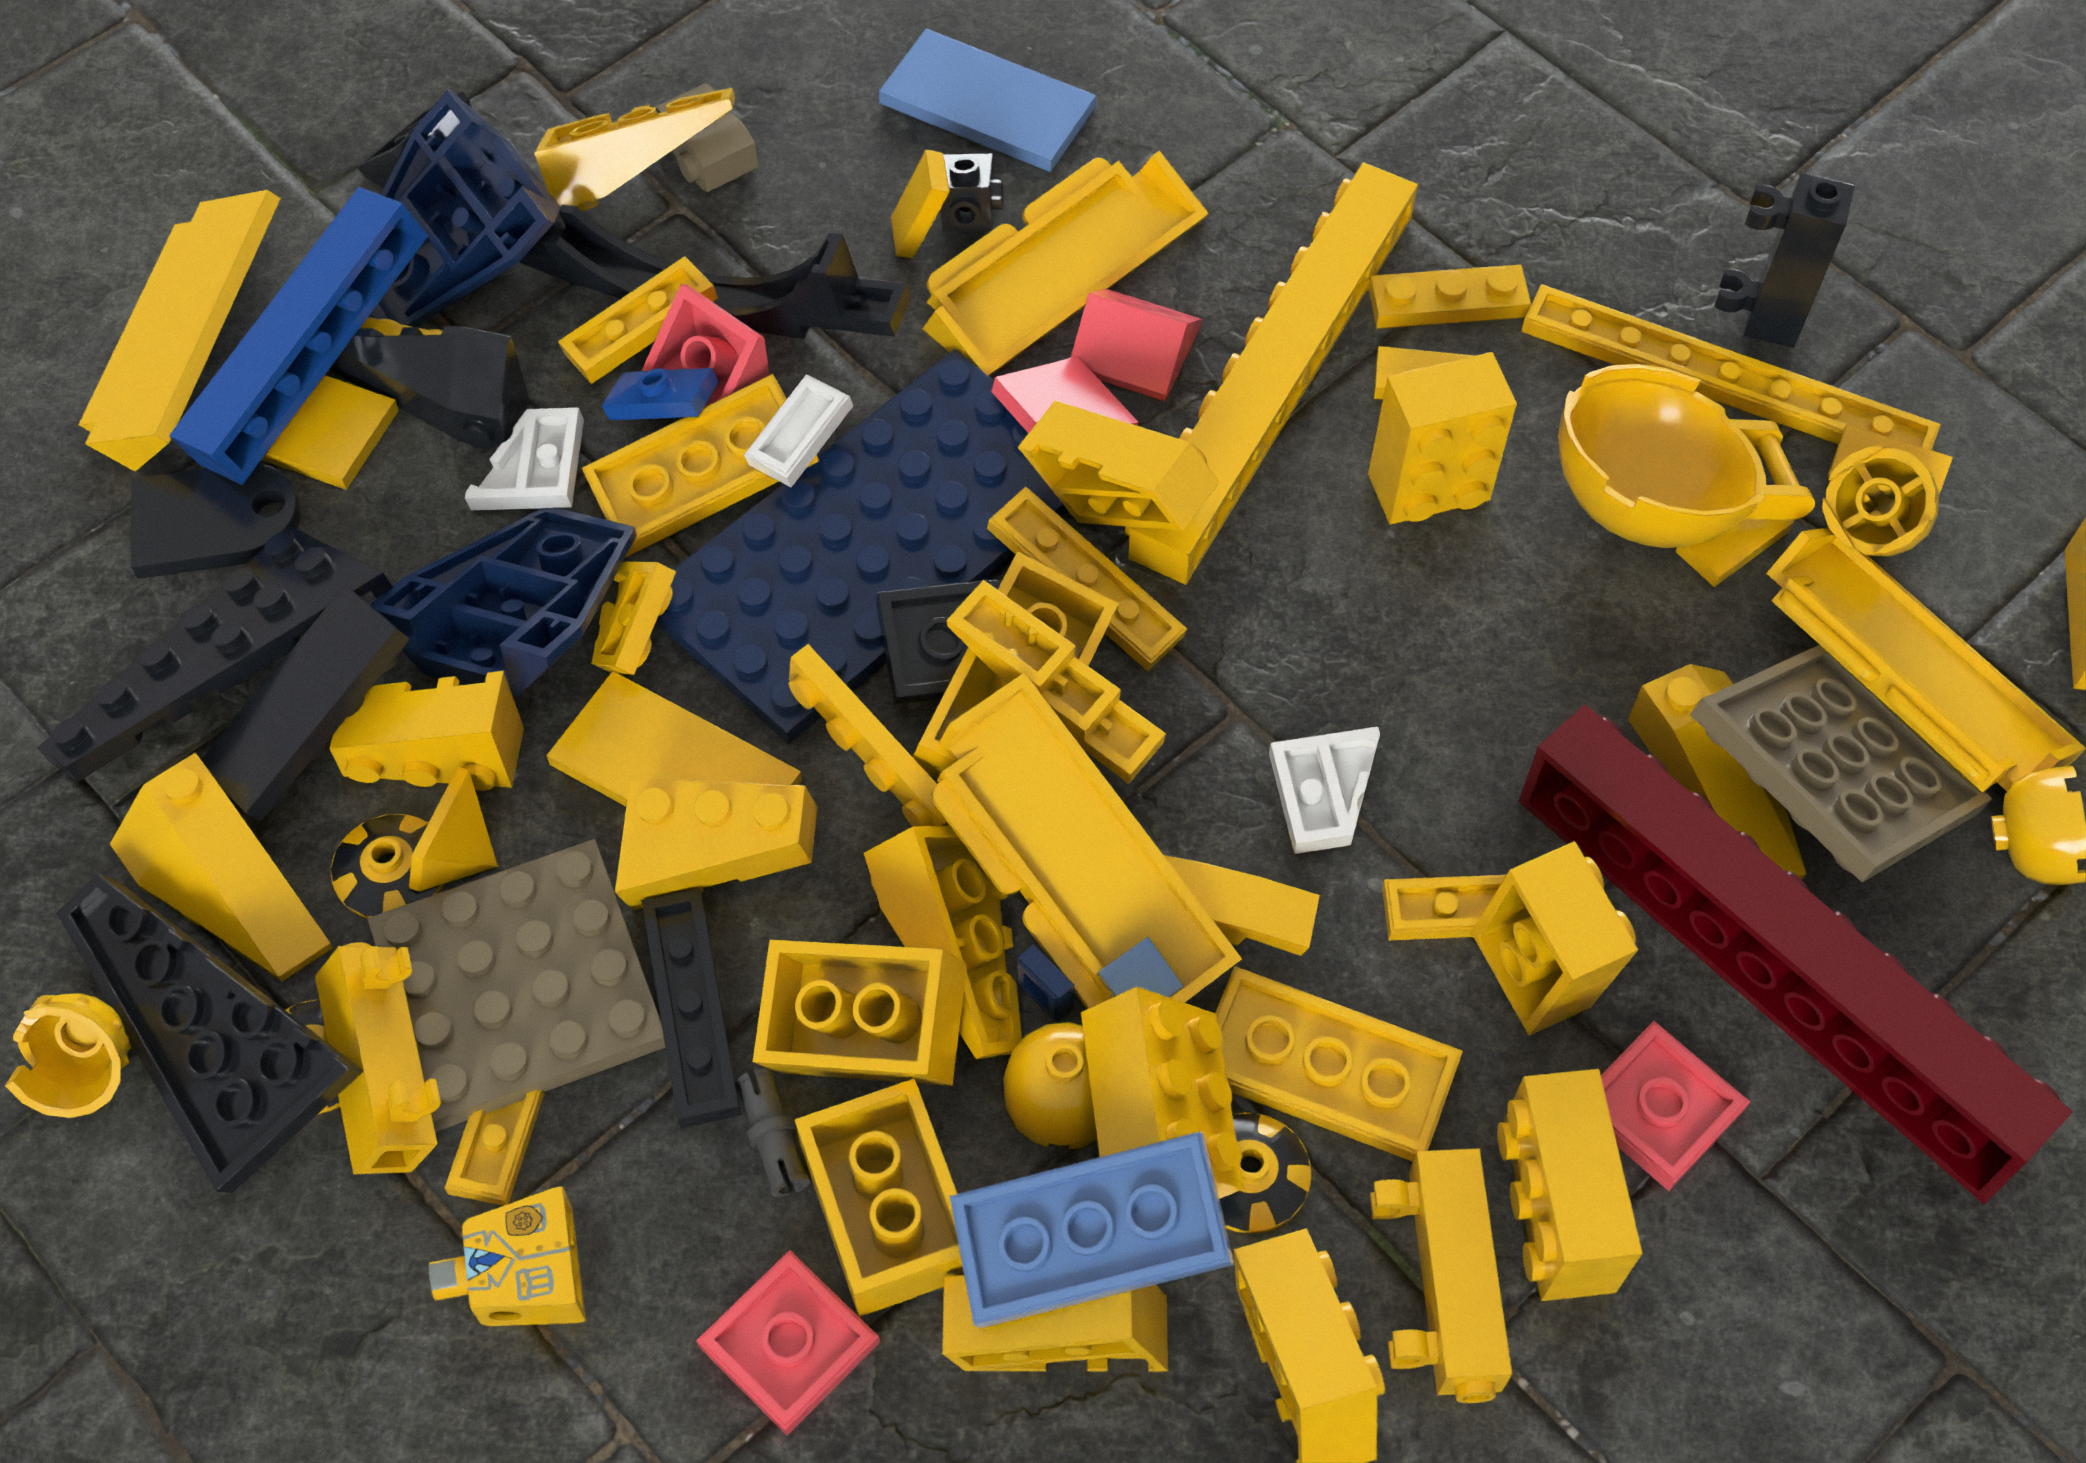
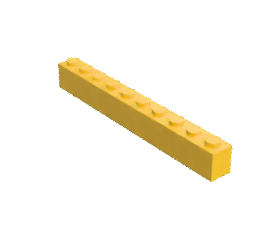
M1364 162L1352 180L1348 178L1343 180L1335 197L1334 209L1330 214L1323 212L1315 226L1312 236L1313 242L1309 248L1302 246L1299 249L1291 266L1290 278L1286 283L1278 282L1269 300V311L1264 319L1260 317L1255 318L1246 336L1245 349L1241 355L1234 353L1230 357L1222 375V385L1217 392L1210 390L1201 404L1198 414L1199 421L1193 430L1187 427L1179 438L1191 442V444L1198 447L1204 453L1207 459L1206 464L1220 481L1183 531L1125 526L1124 533L1129 536V560L1184 585L1188 583L1367 292L1370 277L1378 274L1410 222L1418 184Z

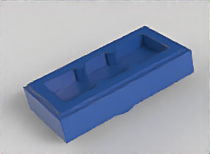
M657 368L650 371L623 372L602 404V408L609 420L699 417L719 381L712 368L675 370Z

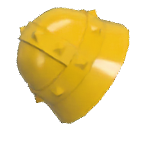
M75 993L43 995L37 998L29 1010L23 1011L25 1015L13 1035V1041L18 1042L23 1057L33 1068L30 1070L25 1065L16 1067L5 1087L22 1104L45 1115L73 1118L92 1114L111 1101L121 1081V1068L129 1064L127 1052L132 1046L125 1033L124 1025L115 1010L96 997Z

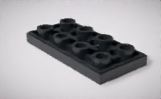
M344 585L208 750L201 761L217 783L242 810L261 822L272 808L279 806L287 798L291 785L307 765L317 760L323 754L329 738L343 721L360 709L364 702L365 694L383 672L390 670L396 665L400 659L402 649L409 642L410 638L359 594Z

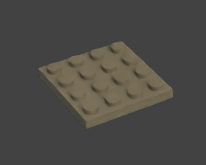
M1820 645L1702 698L1690 714L1705 729L1707 736L1714 743L1729 752L1747 770L1749 777L1756 784L1769 791L1789 811L1792 819L1799 826L1809 830L1833 854L1835 861L1843 869L1853 873L1861 882L1868 880L1975 817L1992 800L1985 791L1982 793Z
M595 839L367 918L376 946L396 947V951L400 947H408L412 973L403 980L423 1078L424 1082L428 1079H436L441 1100L440 1107L431 1113L435 1132L467 1121L469 1115H472L473 1112L484 1109L486 1114L524 1100L529 1092L542 1090L543 1093L666 1048L661 1020Z

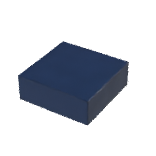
M1034 944L1018 956V985L1054 1021L1057 1020L1059 1022L1074 1009L1075 985Z

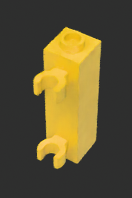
M363 942L338 946L315 975L328 1044L363 1070L338 1095L353 1174L412 1172L438 1144L431 1115L441 1105L436 1079H428L424 1082L403 980L412 973L408 947H400L396 951V947L370 946Z
M1480 1148L1417 1151L1409 1170L1410 1182L1402 1180L1375 1181L1374 1192L1370 1193L1372 1219L1387 1220L1414 1215L1429 1332L1422 1330H1398L1392 1332V1341L1387 1343L1390 1369H1411L1424 1365H1433L1437 1395L1456 1394V1401L1460 1403L1490 1401L1496 1397L1495 1392H1502L1512 1376Z

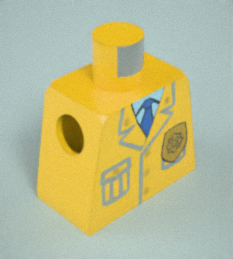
M562 1186L548 1189L467 1219L462 1224L465 1256L429 1263L430 1285L435 1301L469 1294L471 1310L481 1325L511 1326L586 1322L573 1208Z

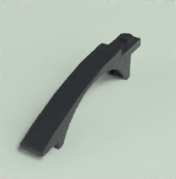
M562 205L559 210L561 218L556 217L554 224L522 260L518 262L551 276L620 299L672 265V263L649 255L626 243L593 221L577 206ZM828 233L822 246L812 257L804 263L784 272L760 277H729L701 272L714 286L718 299L713 301V303L754 331L805 339L810 327L895 337L911 300L907 283L859 278L844 235L837 233Z

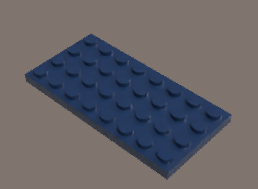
M955 349L818 456L819 462L807 467L792 487L783 483L673 569L676 571V574L671 584L673 590L672 598L664 613L658 616L656 623L788 744L822 717L814 707L810 710L803 707L792 694L788 685L790 682L791 656L809 644L848 688L853 691L887 663L876 606L878 592L983 581L989 578L1016 554L987 529L988 521L1025 487L1031 490L1060 517L1068 512L1063 503L1018 448L1028 435V432L991 392L994 380Z

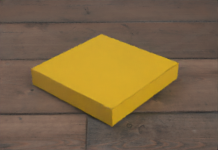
M324 375L261 460L347 490L399 412L395 399Z

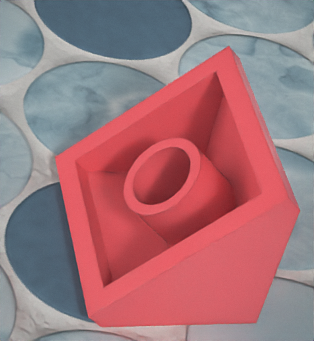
M687 284L680 285L642 368V371H650L657 368L665 370L712 368L719 383L704 407L770 375L764 337Z
M1109 289L1090 292L1071 358L1079 357L1100 381L1165 402L1202 326V319Z

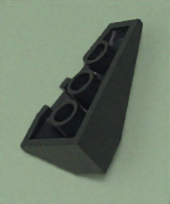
M445 326L441 335H423L418 327H403L399 336H385L374 328H362L356 332L330 367L331 371L366 390L395 399L398 408L454 439L466 442L470 446L480 449L489 447L498 449L502 443L506 442L512 436L513 427L527 410L530 403L512 337L463 326Z

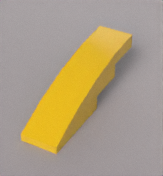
M985 580L976 587L947 619V626L1006 684L1025 672L1082 749L1126 783L1130 784L1164 743L1165 732L1119 700L1121 689L1075 657L1076 645Z
M1164 855L1231 944L1238 946L1245 938H1249L1302 956L1309 949L1320 895L1263 877L1203 862Z

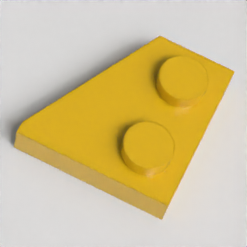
M622 562L613 579L619 583L616 602L613 604L607 601L602 605L599 620L600 631L595 642L591 664L608 672L635 674L637 667L641 666L649 655L652 645L650 635L658 616L664 613L671 601L673 594L671 584L676 571L658 562Z

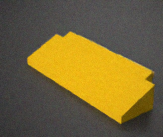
M1160 150L1152 155L1143 168L1133 177H1131L1120 161L1111 166L1103 158H1094L1030 203L1022 214L1023 221L1026 224V227L1018 232L1010 224H1001L934 271L927 280V288L931 293L927 303L935 311L922 329L949 353L955 349L990 377L1084 308L1090 292L1110 289L1204 220L1209 213Z
M269 190L200 202L190 222L174 224L78 424L90 431L85 443L86 445L127 468L137 471L169 444L171 440L169 435L180 421L279 204L280 197Z
M1829 527L1801 531L1766 573L1782 587L1772 599V602L1982 793L1996 782L2008 791L2014 782L2029 773L2047 768L2069 766L2086 750L2079 741L1874 560L1845 546L1832 533Z
M1025 672L949 723L940 743L955 763L941 772L937 779L938 784L932 791V801L996 888L1004 894H1014L1020 891L1029 905L1024 910L1022 916L1024 925L1052 963L1075 985L1074 992L1087 1009L1113 998L1097 973L1147 937L1150 938L1184 986L1169 998L1184 1003L1242 960Z

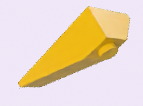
M1689 664L1642 685L1628 721L1651 754L1665 766L1668 774L1687 790L1703 796L1710 803L1714 812L1735 830L1742 831L1751 836L1759 845L1761 851L1778 866L1803 879L1807 873L1786 808L1769 791L1756 784L1749 777L1747 770L1723 747L1714 743L1707 736L1705 729L1690 715L1702 698L1733 685L1724 671Z

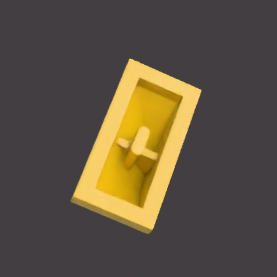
M458 766L412 853L409 888L421 892L498 867L471 774L467 769Z

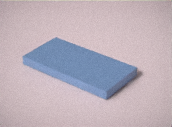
M925 29L879 90V103L1051 172L1096 108V95Z
M1201 1131L950 1196L973 1324L978 1328L1234 1265L1205 1136Z

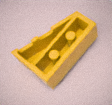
M1056 400L1018 446L1027 460L1078 523L1183 531L1220 482L1206 464L1207 459L1204 453L1198 447L1191 444V442Z
M504 671L487 672L485 683L459 685V680L452 676L439 678L437 688L411 691L412 686L408 682L374 685L365 694L364 702L360 709L352 716L347 717L332 736L329 749L342 775L355 781L374 783L379 779L403 780L415 786L430 787L436 783L449 784L459 766L470 771L475 790L485 791L493 787L512 788L524 726Z
M630 778L615 893L634 911L643 908L641 900L700 889L701 892H704V888L735 879L742 882L812 863L818 807L805 785Z
M1307 1228L1234 1249L1236 1288L1261 1362H1268L1282 1398L1277 1399L1275 1402L1282 1422L1292 1421L1298 1435L1299 1459L1296 1460V1463H1367L1377 1460V1396L1385 1393L1384 1381L1375 1357L1372 1354L1363 1356L1357 1343L1361 1335L1352 1305L1349 1301L1340 1303L1334 1291V1288H1337V1278L1328 1252L1326 1250L1317 1252Z
M965 1276L944 1277L943 1355L964 1371H1046V1363L1087 1359V1371H1107L1108 1359H1145L1148 1361V1372H1168L1167 1296L1157 1285H1152L978 1328L973 1324Z

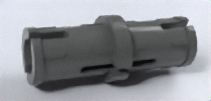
M769 1068L755 1069L754 1073L761 1091L759 1095L754 1083L751 1082L748 1072L740 1076L735 1082L751 1128L747 1131V1136L751 1147L759 1149L770 1184L771 1195L779 1198L787 1197L791 1194L784 1176L785 1170H787L789 1179L794 1184L797 1193L805 1189L810 1184V1180L805 1173L793 1138L797 1134L796 1125L793 1117L785 1114L775 1083L774 1072Z

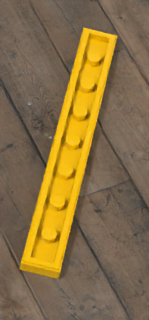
M1543 284L1540 285L1521 329L1523 333L1613 365L1642 364L1664 367L1700 379L1701 382L1696 391L1709 399L1835 444H1839L1846 424H1850L1932 450L1941 424Z

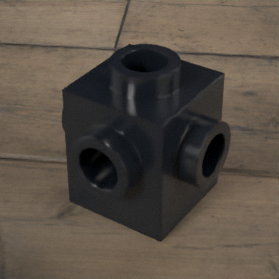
M992 153L943 155L950 192L939 211L941 213L942 232L958 231L964 234H972L979 231L993 230L994 211L1003 210L1004 196L1002 179H994Z

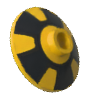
M406 814L382 815L360 824L342 840L332 860L331 880L338 898L347 909L367 919L440 893L444 884L421 892L409 888L411 856L428 822ZM395 853L389 862L377 863V860L383 855Z
M1257 1113L1232 1114L1236 1140L1240 1146L1242 1158L1247 1156L1257 1158L1262 1164V1169L1256 1173H1249L1241 1168L1244 1189L1219 1199L1225 1226L1228 1230L1240 1233L1255 1234L1268 1232L1290 1221L1303 1206L1311 1184L1310 1160L1304 1145L1297 1135L1280 1121Z

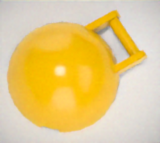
M1642 364L1612 365L1586 374L1581 387L1575 392L1569 391L1566 397L1558 433L1559 455L1563 474L1579 505L1587 514L1608 531L1626 540L1660 548L1685 547L1717 538L1744 519H1800L1813 510L1815 500L1807 487L1800 486L1780 446L1783 436L1778 425L1773 421L1729 419L1721 405L1696 391L1701 382L1700 379L1664 367ZM1760 456L1771 476L1774 485H1766V475L1764 472Z

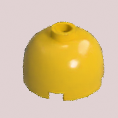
M1869 446L1851 453L1833 469L1828 479L1830 483L1826 489V498L1823 497L1822 510L1827 525L1845 546L1867 556H1894L1913 549L1929 535L1938 517L1940 495L1932 472L1914 454L1897 448Z
M2073 766L2047 768L2025 775L2014 782L2005 794L2003 815L1991 816L1996 851L2008 850L2015 869L2026 878L2042 884L2068 885L2086 883V870H2078L2077 860L2086 859V821L2081 792L2067 791L2065 783L2066 778L2077 777Z
M1071 1022L1046 1024L1026 1034L1013 1049L1003 1077L1005 1108L1016 1129L1035 1144L1049 1147L1050 1143L1058 1146L1069 1145V1149L1083 1148L1097 1140L1083 1026Z

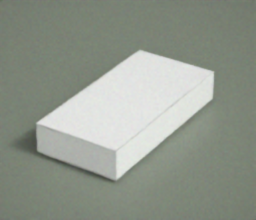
M806 374L744 454L748 465L792 487L852 409L853 404L850 396Z

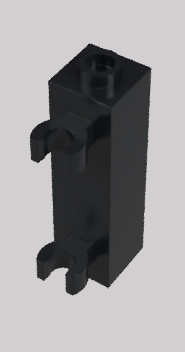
M1801 172L1791 198L1783 196L1779 190L1772 186H1755L1745 225L1755 230H1768L1773 227L1779 228L1759 281L1751 280L1747 274L1740 270L1725 269L1719 287L1724 289H1720L1714 305L1715 308L1723 312L1733 313L1742 309L1749 311L1743 336L1795 348L1846 227L1855 185Z

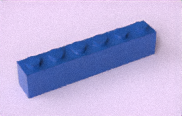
M358 187L170 433L169 437L200 466L243 485L427 239L428 234L403 203Z

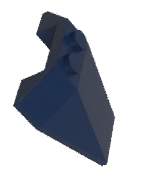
M447 90L416 125L381 193L382 196L403 203L428 234V237L371 313L379 320L391 319L402 325L417 327L520 262L554 224L560 210L559 204L514 146L450 90Z
M541 508L402 578L393 585L391 590L378 597L370 605L410 638L402 652L425 675L438 679L455 676L459 680V685L485 683L487 672L504 671L513 699L515 700L584 635L637 536L634 526L569 510Z

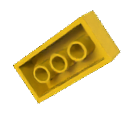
M1018 551L998 588L1001 593L1076 645L1075 657L1087 666H1089L1119 605L1118 602ZM969 647L913 755L917 763L928 774L936 778L940 776L943 770L955 763L940 743L949 723L1007 685Z

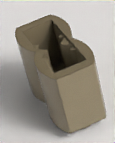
M704 83L655 106L657 113L666 112L665 106L672 101L715 90L709 84ZM729 111L672 150L677 157L678 166L685 179L689 183L696 181L706 192L759 168L753 138L743 123Z

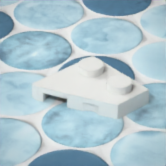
M579 407L527 409L513 427L512 436L502 443L490 458L493 468L481 485L477 487L471 484L467 489L465 500L470 510L572 507L584 424Z
M1378 727L1271 743L1269 757L1294 854L1351 845L1380 736Z

